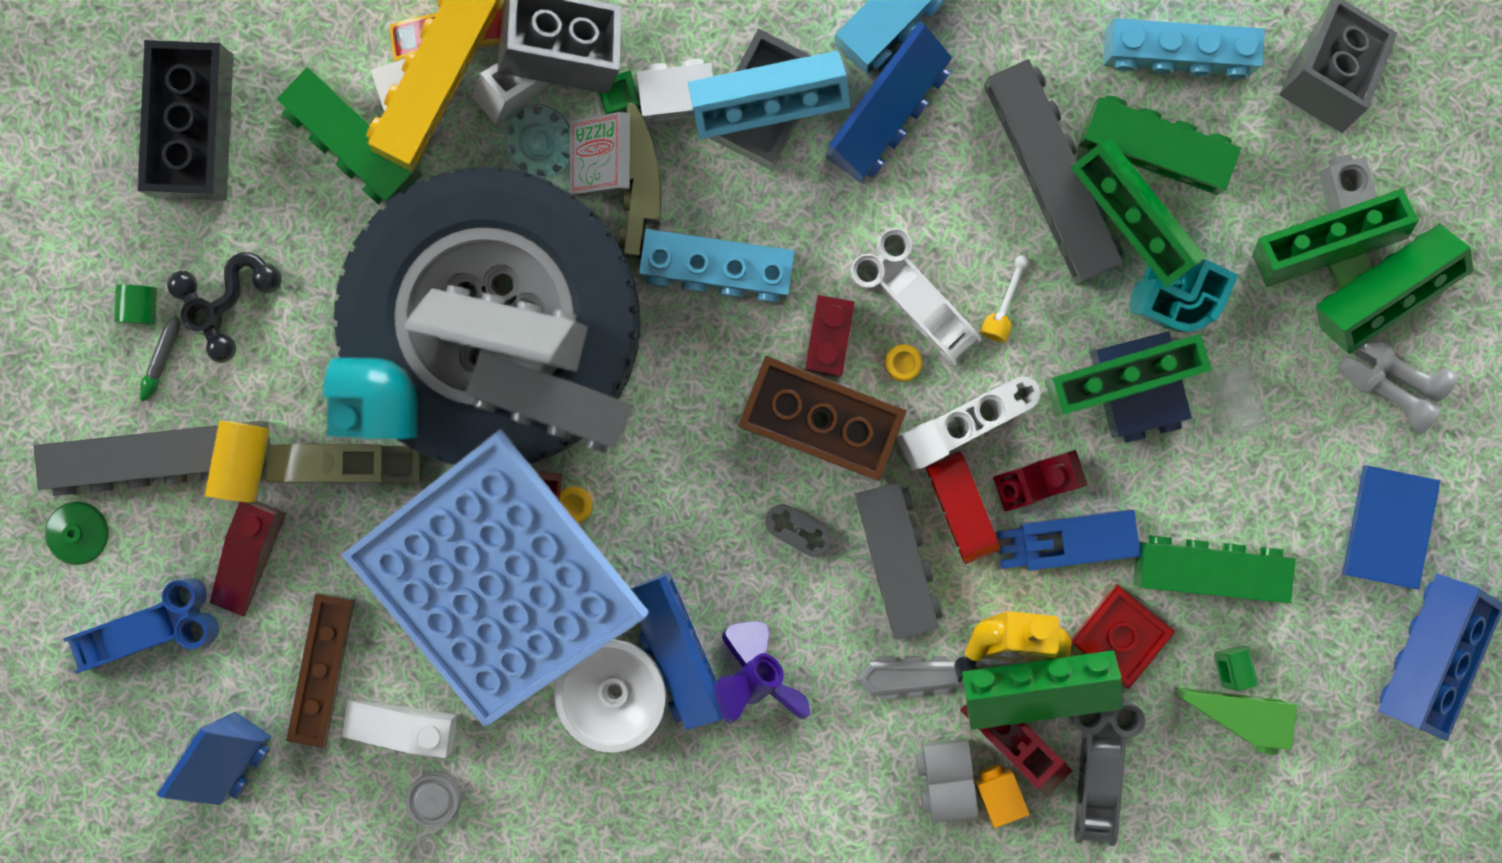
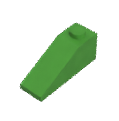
M1175 688L1176 696L1237 736L1256 746L1255 751L1277 755L1279 754V749L1292 750L1297 710L1296 704L1282 699Z

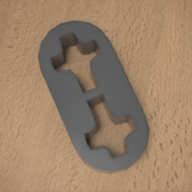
M785 504L776 505L767 512L765 518L766 527L778 539L812 557L820 556L829 549L831 535L828 529L817 521ZM784 510L789 512L788 520L798 526L795 532L786 527H783L781 531L775 530L776 522L772 520L774 513L781 515ZM801 529L809 533H814L818 529L822 531L820 538L825 541L822 547L815 546L810 550L806 547L808 541L798 534Z

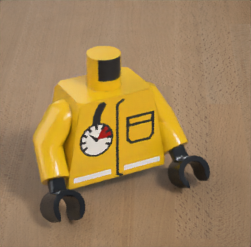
M1007 611L983 619L973 630L964 651L966 656L958 658L954 663L958 682L961 683L962 671L978 669L976 662L982 658L1026 663L1069 657L1071 637L1062 627H1059V618L1056 616Z

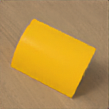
M219 420L205 491L206 497L238 502H256L270 428Z

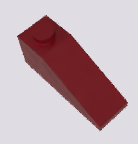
M258 501L255 503L239 502L225 537L209 603L243 617L246 616L287 513Z
M965 704L960 711L969 719L967 705ZM1026 723L979 729L1046 797L1073 771Z

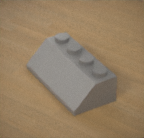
M447 285L446 292L431 289L405 322V330L576 372L588 328L586 325L575 322L577 315L554 309L552 316L540 313L541 306L518 301L516 308L504 305L505 298L487 293H482L481 300L469 297L470 290L452 285Z

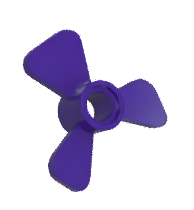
M751 621L732 624L724 630L722 639L742 666L734 675L723 676L715 684V697L725 722L733 724L741 716L747 704H757L769 694L798 718L806 719L811 713L808 699L800 691L782 684L784 673L781 665L774 657L766 654L769 627L764 622Z

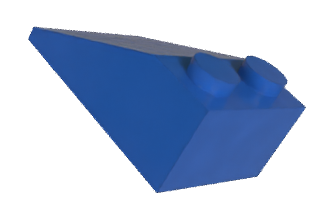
M236 712L201 727L156 795L162 799L216 805L224 803L231 797L237 799L249 782L245 775L251 766L257 768L269 753L270 749L265 745L271 738V735Z

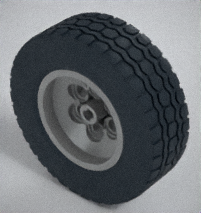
M472 167L457 169L453 173L447 171L430 177L431 180L427 182L422 180L406 188L408 192L404 195L400 192L388 201L384 211L379 209L367 222L370 225L367 230L362 229L354 241L353 245L356 247L353 252H348L342 269H345L344 276H339L336 294L339 295L338 301L334 303V320L337 321V326H334L336 346L340 347L339 357L385 359L393 361L406 371L411 381L416 385L418 397L417 437L396 440L432 459L456 465L500 429L528 464L547 459L570 448L573 444L583 439V437L571 434L570 439L566 440L547 433L549 425L535 420L531 427L511 420L512 411L497 407L496 413H492L473 406L475 398L465 395L476 366L473 356L479 348L405 330V322L431 289L446 292L447 285L460 288L466 285H474L477 291L476 299L481 300L482 293H487L505 298L504 305L516 308L518 301L541 306L540 313L552 316L554 309L576 314L575 322L588 326L577 372L525 359H513L512 356L491 351L490 353L619 399L624 387L628 383L636 361L641 324L636 285L621 249L601 220L582 201L560 186L554 185L552 182L536 175H528L527 172L509 168L502 170L501 167H481V169ZM502 277H511L514 283L512 291L508 295H498L496 292L498 280Z

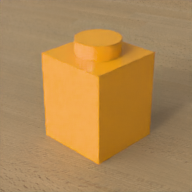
M1000 764L980 771L981 777L974 779V782L994 829L1030 815L1014 773L1008 766L1002 768Z

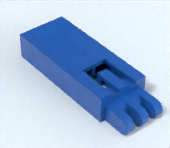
M1133 509L1020 523V528L996 531L997 539L1011 538L1012 544L1000 546L998 554L1013 552L1014 559L999 561L1000 569L1026 566V570L1032 571L1141 556L1135 510ZM1062 533L1061 542L1064 550L1039 553L1040 550L1054 549L1053 539L1037 541V536Z

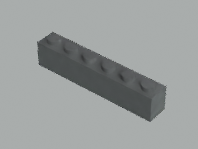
M1027 59L989 76L984 83L985 90L1075 285L1122 264L1123 248L1116 235L1111 236L1105 224L1108 221L1107 213L1098 202H1095L1092 194L1070 168L1077 162L1074 157L1077 154L1076 146L1069 134L1064 135L1058 121L1061 120V115L1056 103L1053 100L1048 101L1043 90L1045 80L1041 70L1037 66L1033 67L1030 60Z
M265 421L243 422L268 428V422ZM218 425L33 445L38 490L52 489L53 496L77 494L76 487L88 485L90 492L114 490L113 483L126 482L127 488L151 486L150 479L164 478V484L188 482L187 475L201 474V480H208ZM268 437L267 445H270V437ZM267 447L263 467H266Z

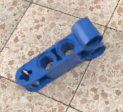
M192 577L172 581L163 589L162 603L64 638L63 641L69 643L77 666V670H74L75 674L176 639L177 643L186 649H197L212 643L218 636L219 624L215 617L208 613H201L199 609L205 603L207 597L204 584ZM182 586L186 587L191 595L190 602L187 605L179 598V591ZM194 621L198 622L203 628V636L200 640L195 638L191 631Z

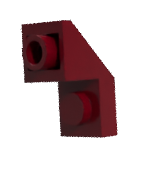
M1076 449L993 476L1005 512L1088 485Z

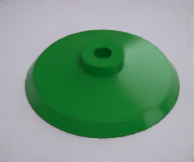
M76 501L61 505L51 514L45 528V539L51 553L60 561L71 565H82L93 561L103 552L108 541L109 533L105 517L96 507L85 502Z

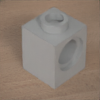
M1351 154L1329 160L1330 166L1318 172L1329 214L1377 197L1366 157L1353 160ZM1342 174L1347 175L1352 180L1353 186L1351 191H1347L1342 187L1340 182Z

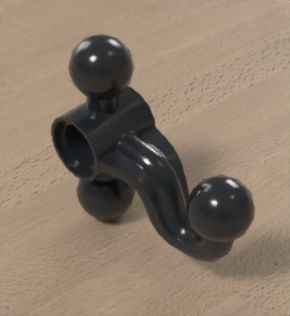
M241 252L233 255L227 261L224 267L225 293L211 303L203 298H199L196 294L198 284L192 273L177 271L168 279L167 288L169 293L174 298L184 302L180 310L182 323L186 328L205 336L208 341L206 344L207 355L216 363L228 362L236 353L234 340L226 334H221L218 329L222 324V313L232 308L240 297V269L248 266L254 271L252 274L253 285L262 293L274 292L281 285L282 276L277 267L266 264L255 253ZM207 308L209 310L208 321L204 325L197 326L194 322L196 312L199 309Z

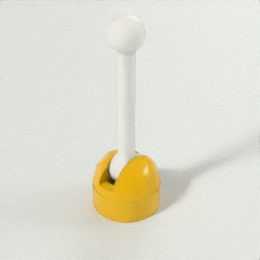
M1021 255L1015 259L1016 269L998 313H992L985 318L979 331L982 336L1000 343H1007L1011 334L1012 324L1006 313L1022 272L1029 267L1030 262L1026 256Z

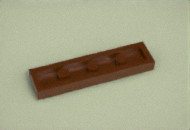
M324 593L315 594L286 741L320 748L327 746L355 599Z

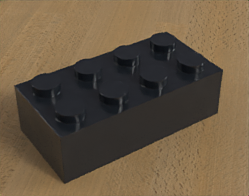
M144 40L137 191L152 198L227 201L233 53L222 44Z

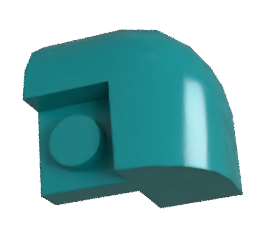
M1203 259L1168 287H1165L1152 269L1147 266L1142 280L1135 283L1130 299V312L1167 330L1180 333L1201 330L1210 323L1216 322L1225 308L1239 274Z
M335 357L330 360L326 369L323 387V397H327V437L362 439H408L417 437L418 397L416 385L411 381L404 369L393 361L380 358Z

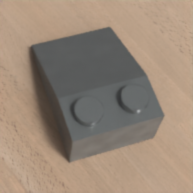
M1330 0L1290 68L1279 95L1343 133L1368 109L1397 32L1344 0Z

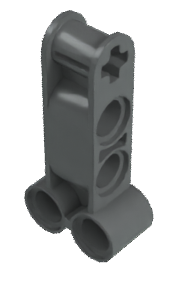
M1122 698L1123 709L1098 712L1093 720L1088 723L1080 722L1079 715L1069 716L1070 721L1082 731L1074 825L1076 843H1082V840L1108 842L1109 846L1114 847L1117 843L1127 738L1139 735L1146 723L1143 711L1129 700ZM1125 709H1131L1133 715L1131 722L1126 726H1118V714Z

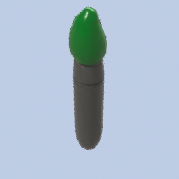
M178 316L171 317L161 333L146 375L141 379L139 398L141 401L150 399L158 388V378L165 367L179 332L180 320Z

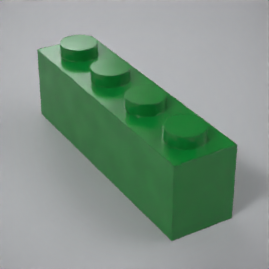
M306 67L277 98L285 107L281 114L296 128L299 129L303 124L313 134L308 139L324 154L331 150L339 158L335 165L350 179L357 175L367 185L362 190L378 205L383 200L387 203L400 192L404 195L407 192L406 188L414 185L422 176L416 168L411 172L372 152L368 145L370 139L366 137L370 125L309 67Z
M1115 96L1099 97L1093 104L1078 146L1092 150L1099 143L1111 138L1129 162L1136 167L1214 195H1219L1227 190L1241 151V147L1231 144L1232 139L1215 133L1210 134V136L1196 131L1197 127L1184 121H1176L1174 124L1161 119L1162 115L1151 109L1141 108L1140 111L1127 107L1125 100Z
M1111 138L1099 143L1070 167L1165 287H1168L1205 257Z
M1402 188L1260 237L1252 256L1266 287L1406 240L1419 220Z
M1439 223L1429 231L1418 235L1414 241L1396 253L1388 255L1381 263L1366 273L1355 277L1348 285L1334 294L1326 296L1322 302L1316 305L1320 328L1344 351L1350 354L1472 273L1471 247Z
M1200 333L1046 379L1045 384L1055 416H1061L1212 371Z
M1149 535V542L1139 541L1141 556L1136 557L1134 586L1291 604L1296 559L1283 557L1284 549L1260 547V554L1246 553V545L1223 543V550L1209 549V541L1186 539V546L1171 545L1172 537Z
M1114 650L962 671L971 730L1123 709L1122 679Z

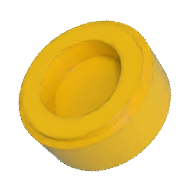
M900 344L893 347L885 358L887 373L891 378L900 382L914 379L920 373L923 365L920 352L908 344Z
M575 486L561 491L560 503L576 523L585 521L593 509V500L590 494L585 489Z

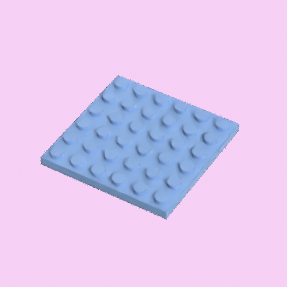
M501 429L341 554L484 727L639 623L649 613Z

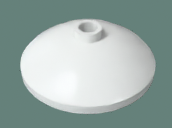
M614 639L558 677L555 683L554 699L556 710L563 726L578 742L597 751L621 752L640 745L657 729L665 712L667 694L663 675L655 661L639 647L626 641ZM613 684L618 685L622 690L621 696H614L610 691V686Z

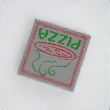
M616 112L570 121L569 193L574 196H586L629 189L630 113Z

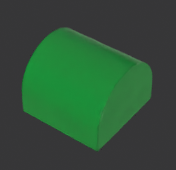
M116 285L114 323L155 325L157 288L142 285Z
M1237 646L1215 652L1214 656L1222 687L1241 691L1258 685L1249 646Z

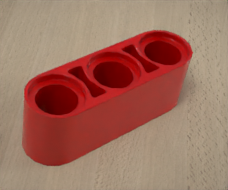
M961 451L947 455L925 466L929 478L933 479L931 484L943 513L946 512V515H944L956 546L960 547L958 551L964 564H969L999 552L1000 546Z

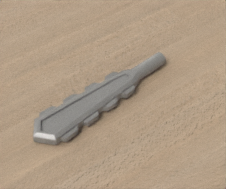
M878 656L875 661H869L857 677V680L871 696L877 695L881 700L896 698L899 693L903 692L911 697L921 696L926 690H933L936 694L949 693L952 687H958L961 691H964L963 678L961 683L957 679L954 667L955 661H950L946 656H934L930 661H924L920 656H906L903 661H897L893 656ZM977 661V662H976L978 669L998 667V666H1005V665H1012V664L986 665V664H984V663H982V662H980V661Z

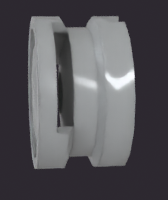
M427 772L418 778L407 791L405 803L408 814L414 822L422 827L436 828L443 826L455 816L461 807L463 798L461 786L456 779L446 772Z

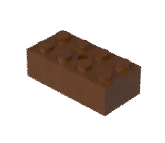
M765 355L738 427L865 477L880 481L907 410ZM823 412L827 415L828 422L825 426L820 427L814 423L816 413Z

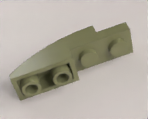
M628 103L627 113H630L629 184H633L632 189L625 190L623 209L624 211H629L628 226H621L619 248H625L624 254L627 258L641 259L646 223L661 225L662 190L659 165L645 121L636 104Z
M382 444L267 445L266 483L419 484L420 453L407 446H387Z

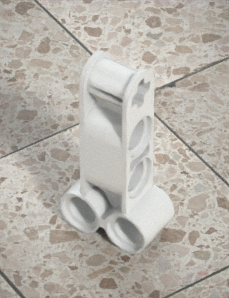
M898 228L889 229L877 241V256L864 254L856 258L849 270L850 281L853 286L864 291L871 290L877 286L942 356L955 366L957 364L956 359L975 341L979 343L982 339L976 330L907 258L912 249V241L908 233ZM896 238L901 241L903 253L895 257L887 254L884 249L886 239ZM862 263L871 264L876 270V279L872 282L862 281L857 275V267ZM963 333H965V335L949 350L948 347Z
M1022 376L1015 378L934 420L922 423L912 428V430L897 436L896 441L911 470L921 469L950 454L949 451L1033 408L1040 399L1041 391L1039 385L1030 377ZM1022 389L1025 396L1021 400L1016 401L1013 394ZM983 402L990 404L994 410V417L991 421H986L980 414V406ZM950 419H955L961 424L962 433L959 438H954L948 433L947 424Z

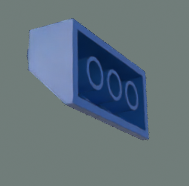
M918 22L828 145L826 158L860 183L863 182L866 176L873 179L886 162L881 158L888 146L896 149L908 132L903 126L910 116L916 120L919 118L930 102L925 98L927 93L933 86L939 90L952 72L947 68L952 56L922 22Z
M670 571L631 587L632 592L649 611L646 617L640 621L643 632L639 633L638 636L644 651L647 654L653 653L663 675L665 686L668 687L673 701L668 702V706L675 722L679 723L682 721L685 729L688 730L722 720L723 717L714 692L717 680Z
M1436 573L1434 580L1427 585L1424 591V604L1419 615L1410 624V636L1407 644L1395 659V672L1392 679L1380 694V707L1378 711L1448 741L1502 615V602L1478 587Z

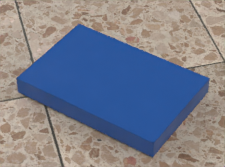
M1363 465L1342 574L1419 590L1441 480Z

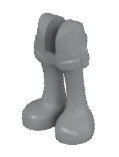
M1368 341L1352 352L1373 364L1374 367L1372 369L1347 357L1343 358L1338 367L1340 372L1351 381L1354 388L1363 393H1369L1373 390L1402 408L1407 414L1410 426L1420 433L1429 429L1439 414L1440 406L1432 401L1438 402L1447 397L1458 380V373L1450 368H1443L1435 373H1423L1410 367L1393 355V348L1382 341ZM1386 373L1409 384L1428 399L1418 398L1401 389L1385 378Z

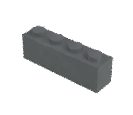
M484 350L480 352L465 395L475 398L473 404L475 407L492 413H496L497 407L512 411L511 420L531 427L535 420L549 425L547 433L566 440L570 439L571 434L586 438L585 447L605 454L608 447L618 449L634 406Z
M895 482L854 493L893 638L897 640L938 629L937 619L943 617L938 597L930 596L927 583L932 582L933 577L928 560L921 561L918 546L923 545V540L918 524L911 525L908 510H912L914 507L908 487L902 489L900 482Z

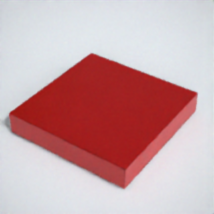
M1115 584L1071 638V643L1084 654L1114 650L1122 685L1130 689L1174 635L1175 631L1123 588Z

